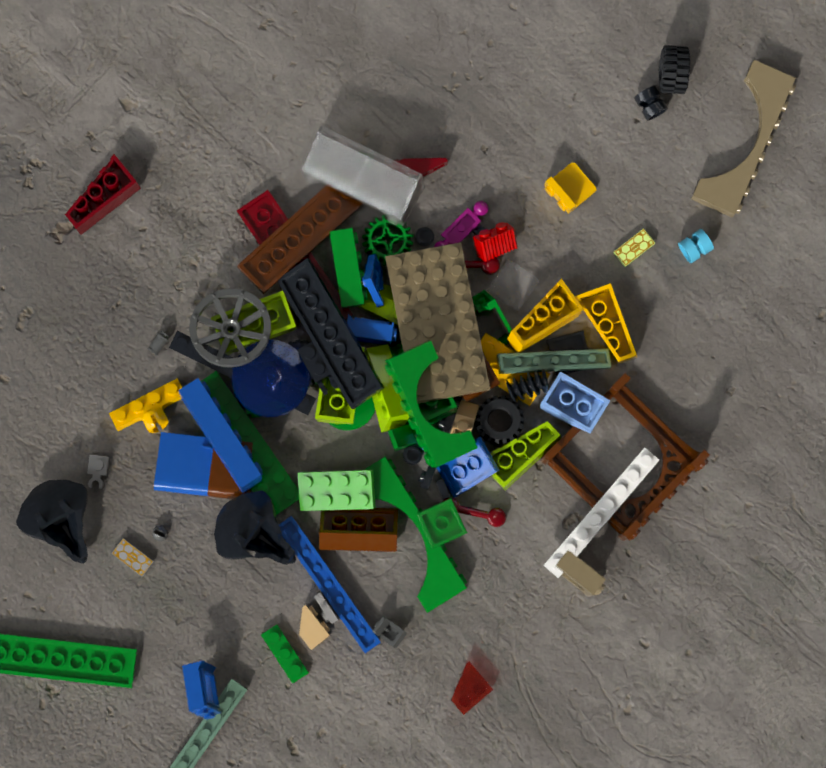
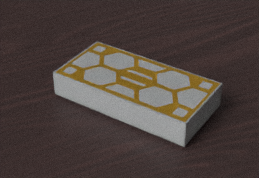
M124 538L111 553L141 577L144 576L154 563L152 559Z

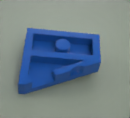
M376 254L368 255L362 281L363 285L368 288L376 306L381 307L384 306V300L379 291L384 290L383 270Z

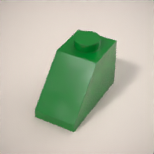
M410 424L388 431L395 452L417 443L415 440L417 433L415 429L413 430L410 427Z

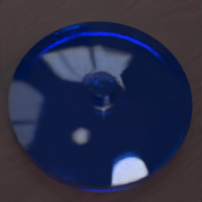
M269 340L264 351L256 359L245 365L233 367L232 387L239 402L252 413L264 417H278L293 411L303 401L309 387V371L298 350L288 343L279 340ZM260 341L245 348L246 352L252 351Z

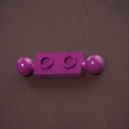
M485 201L476 202L473 212L467 208L441 234L445 240L436 242L434 247L461 243L481 223L478 216L487 214L489 210L488 204Z

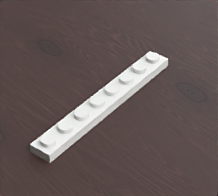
M644 448L544 566L559 578L563 572L556 568L555 565L565 552L569 550L575 556H578L660 460Z

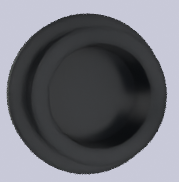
M422 227L417 230L415 239L419 245L428 246L434 241V233L430 228Z
M408 446L403 452V458L406 463L415 465L421 461L422 451L417 446Z

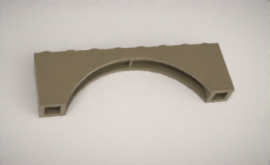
M753 60L744 82L753 93L759 112V131L755 145L749 156L733 170L717 177L701 178L691 200L732 218L735 213H740L743 203L740 202L743 196L747 197L751 188L748 184L751 179H755L758 173L756 166L758 162L762 163L766 152H763L766 145H770L774 137L771 135L773 128H778L781 118H778L780 112H785L789 103L786 101L788 94L792 95L796 85L793 84L796 79L795 77Z

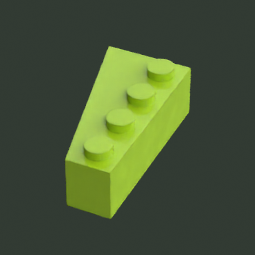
M547 421L525 433V435L510 441L505 446L492 451L490 454L499 471L491 475V477L506 491L561 440V435Z

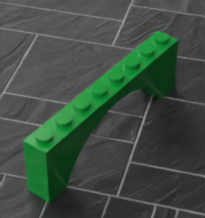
M383 457L364 470L373 469L375 499L387 502L403 511L416 525L423 538L427 552V573L417 598L428 613L467 589L465 585L468 582L462 573L458 575L455 568L458 566L452 557L448 559L445 551L447 549L444 544L431 549L416 516L417 513L423 511L422 508L417 509L414 502L417 500L411 491L407 493L404 486L407 484L401 475L397 477L394 470L396 467L392 460H387Z

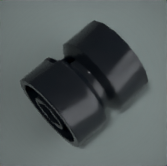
M655 85L643 90L634 97L637 105L643 108L642 113L647 121L660 116L668 110L664 100L659 99L660 93Z

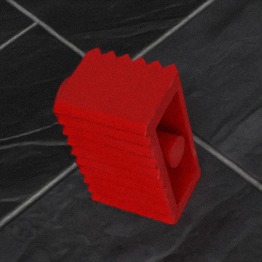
M505 222L496 224V227L490 230H482L473 237L477 256L485 262L518 248L514 227Z

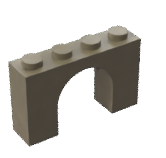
M569 550L565 552L555 565L556 568L563 572L562 577L587 596L599 595L606 586L604 584L606 580L604 577Z

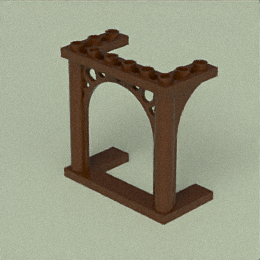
M626 373L603 397L608 400L614 398L655 438L661 449L663 464L660 477L653 488L640 497L625 500L620 509L621 513L616 511L607 521L619 533L618 537L622 541L634 539L641 532L639 528L646 525L650 520L648 516L653 511L657 513L664 506L662 502L666 498L670 500L677 493L675 488L679 484L683 486L690 479L688 475L692 471L697 472L709 462L707 458L710 456L705 450L698 452L687 445L626 386V383L631 379ZM573 426L540 461L545 466L548 464L593 508L603 497L604 493L560 452L581 430ZM669 450L671 455L674 453L676 456L668 458L666 453ZM670 461H677L680 463L681 468L677 471H671L667 468V464ZM666 474L676 475L675 477L668 478L669 481L664 479ZM657 489L658 494H654L653 490ZM640 501H644V502H645V506H644V504L642 505V507H641V512H640V508H639V506H638V503H639ZM628 504H632L635 507V515L632 518H629L625 513V508Z

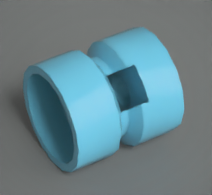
M703 229L694 232L691 238L687 237L678 243L682 254L691 264L698 260L701 254L706 255L714 250L710 238Z

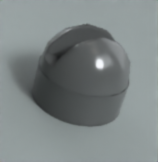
M157 526L153 529L152 536L157 541H164L168 537V530L163 526ZM156 530L164 533V537L156 534Z

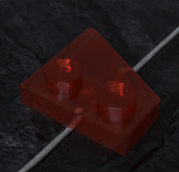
M470 661L466 663L451 699L463 715L493 691Z

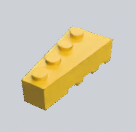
M562 278L509 334L507 340L516 353L523 352L573 321L583 311V307Z
M611 283L575 296L619 364L637 358Z

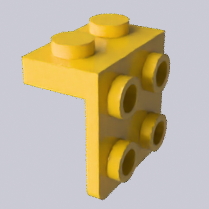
M574 162L566 166L553 178L551 176L544 184L546 192L551 197L554 196L558 201V206L563 211L566 210L568 214L596 192L595 185Z

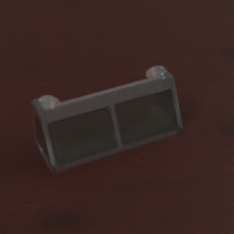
M320 126L301 170L307 182L311 184L322 182L385 213L388 217L387 220L394 225L400 224L404 226L425 188L422 174L323 126Z

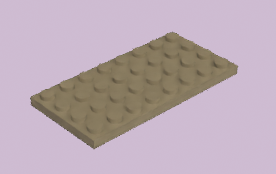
M461 243L385 256L403 352L423 342L432 341L439 358L423 371L419 379L417 403L490 390Z

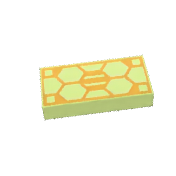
M643 228L613 253L626 267L655 245V242Z

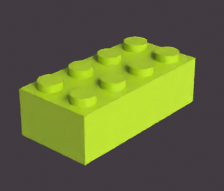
M283 291L259 299L265 305L270 316V339L297 330ZM252 303L242 305L237 322L239 323L257 312L258 309ZM234 309L225 312L228 319H232ZM220 314L211 317V320L223 323ZM263 317L258 318L241 330L263 334ZM224 337L219 339L221 345L223 343ZM238 337L244 348L254 346L260 342L257 339ZM233 340L230 341L225 352L227 355L239 351Z

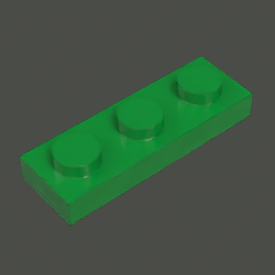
M278 625L261 634L292 684L309 673Z

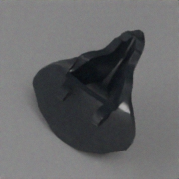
M66 479L48 480L39 484L29 493L21 505L16 520L18 528L30 537L46 541L50 545L61 548L75 562L85 563L87 561L88 551L82 534L83 515L88 498L87 489L83 484Z
M266 492L244 493L228 501L223 506L217 516L214 532L216 552L221 557L226 559L270 558L285 565L295 563V552L282 536L280 526L277 523L273 501Z

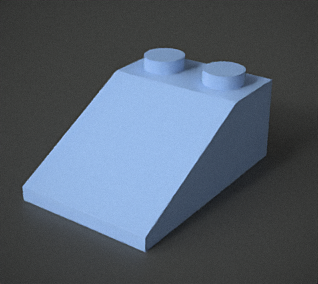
M560 371L542 400L540 409L563 422L591 434L610 400Z

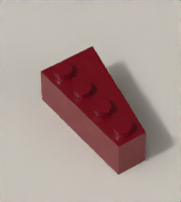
M115 154L110 158L109 163L100 170L97 178L87 186L88 189L84 194L79 196L65 214L80 235L141 189L137 181Z

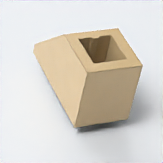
M461 400L451 434L472 430L479 405Z
M305 605L302 607L299 635L308 647L313 650L330 636L328 633L330 628L324 621L319 622L316 618L318 613L312 606L308 608Z

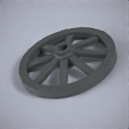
M222 289L206 296L196 306L190 319V337L194 348L206 361L221 367H238L253 361L264 351L271 336V320L265 305L253 294L240 289ZM228 297L238 298L232 319H228L219 299ZM244 300L252 303L258 311L238 323ZM213 302L223 320L222 324L201 316L202 312ZM263 317V334L241 330L258 318ZM200 322L221 331L198 339L197 324ZM224 337L217 356L212 355L202 346ZM238 337L257 339L260 342L252 351L247 353ZM231 340L234 341L241 357L223 358Z

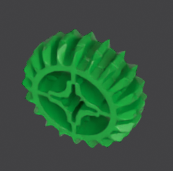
M382 215V221L375 217L376 224L371 221L369 222L371 229L365 227L364 231L369 234L362 235V239L368 240L362 243L364 247L369 246L365 249V253L372 252L370 255L376 254L379 262L380 259L383 260V266H386L385 256L401 254L404 251L411 252V249L407 246H413V242L408 240L413 238V234H407L411 231V228H404L406 221L399 224L400 217L393 221V215H389V220H386V216ZM388 226L397 228L402 235L392 234ZM383 227V234L372 240L376 230ZM386 232L389 239H393V241L390 240V249L386 241H382L383 239L385 240ZM404 240L400 250L393 254V245ZM374 245L383 246L387 251V255L378 252Z

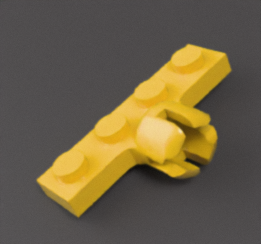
M178 378L110 412L109 415L117 431L138 421H143L150 433L159 432L156 423L164 430L169 423L164 409L181 400L178 390L182 386Z

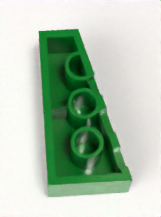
M352 228L329 231L342 309L364 306V301L368 300L366 289H362L361 285L364 273L363 270H359L358 263L362 261L360 251H356L355 244L359 243L357 232L353 233Z

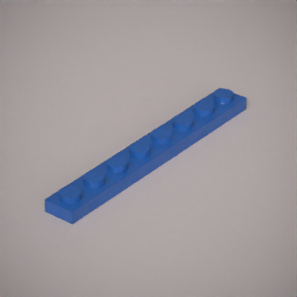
M290 516L280 523L279 526L283 538L292 547L297 558L364 653H367L381 643L295 519Z

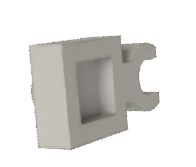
M89 456L87 474L93 475L88 482L89 488L93 487V482L98 481L99 489H103L104 482L101 478L108 475L110 457Z
M321 592L315 595L314 598L323 610L320 614L326 623L330 621L333 624L339 619Z

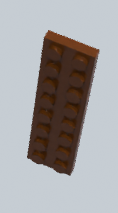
M348 165L241 261L237 267L264 295L283 275L295 267L330 235L329 231L337 229L368 201L375 192Z

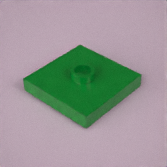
M452 498L416 514L431 549L467 534V530Z

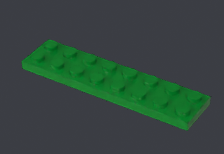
M215 371L200 382L205 381L210 389V397L217 399L221 406V414L225 413L231 421L232 427L230 428L232 431L236 429L242 441L253 442L251 460L253 463L257 461L263 475H261L262 482L252 487V491L266 492L271 497L276 515H278L299 500V489L218 372Z
M0 634L1 674L133 688L137 649Z

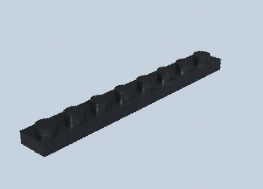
M178 330L169 346L170 349L306 415H309L317 399L247 364L238 367L214 365L199 355L193 346L190 336ZM206 344L202 345L209 353L217 356L219 350ZM224 354L223 358L232 359L233 357Z

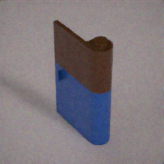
M161 432L154 490L234 499L244 493L252 492V488L244 493L241 492L206 437ZM242 441L241 445L243 447L246 445L252 454L253 442Z

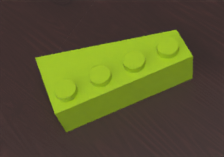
M388 344L367 348L365 355L385 387L372 398L381 433L388 432L391 429L404 426L409 419V415L401 406L400 401L402 399L400 394H397L393 388L394 381L392 376H389L385 370V360L392 357Z

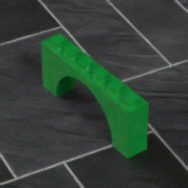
M426 341L386 359L385 370L393 378V388L397 394H400L402 399L400 401L401 406L410 417L408 422L417 433L416 440L418 445L424 449L426 463L431 465V467L437 468L478 447L470 430L453 434L442 432L430 425L420 412L417 403L419 379L423 371L432 362L439 359L432 341Z

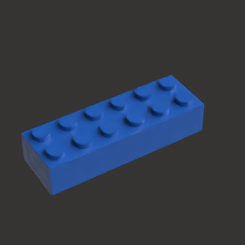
M199 378L178 390L182 401L241 492L244 493L262 482L261 475L263 473L257 461L255 463L252 462L250 450L246 445L244 447L241 445L242 438L236 429L232 431L230 428L232 427L231 421L225 413L221 414V406L215 397H210V389L205 381L200 382Z

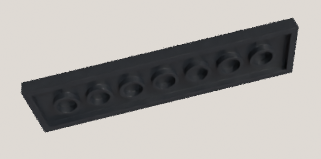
M305 259L278 280V283L350 408L355 409L385 387L311 260Z

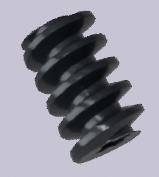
M542 369V375L535 371L534 377L527 373V379L520 375L519 382L513 377L512 384L506 379L509 394L514 402H518L519 396L522 400H525L526 394L532 398L533 391L537 396L540 395L541 390L544 393L548 392L549 384L544 369Z

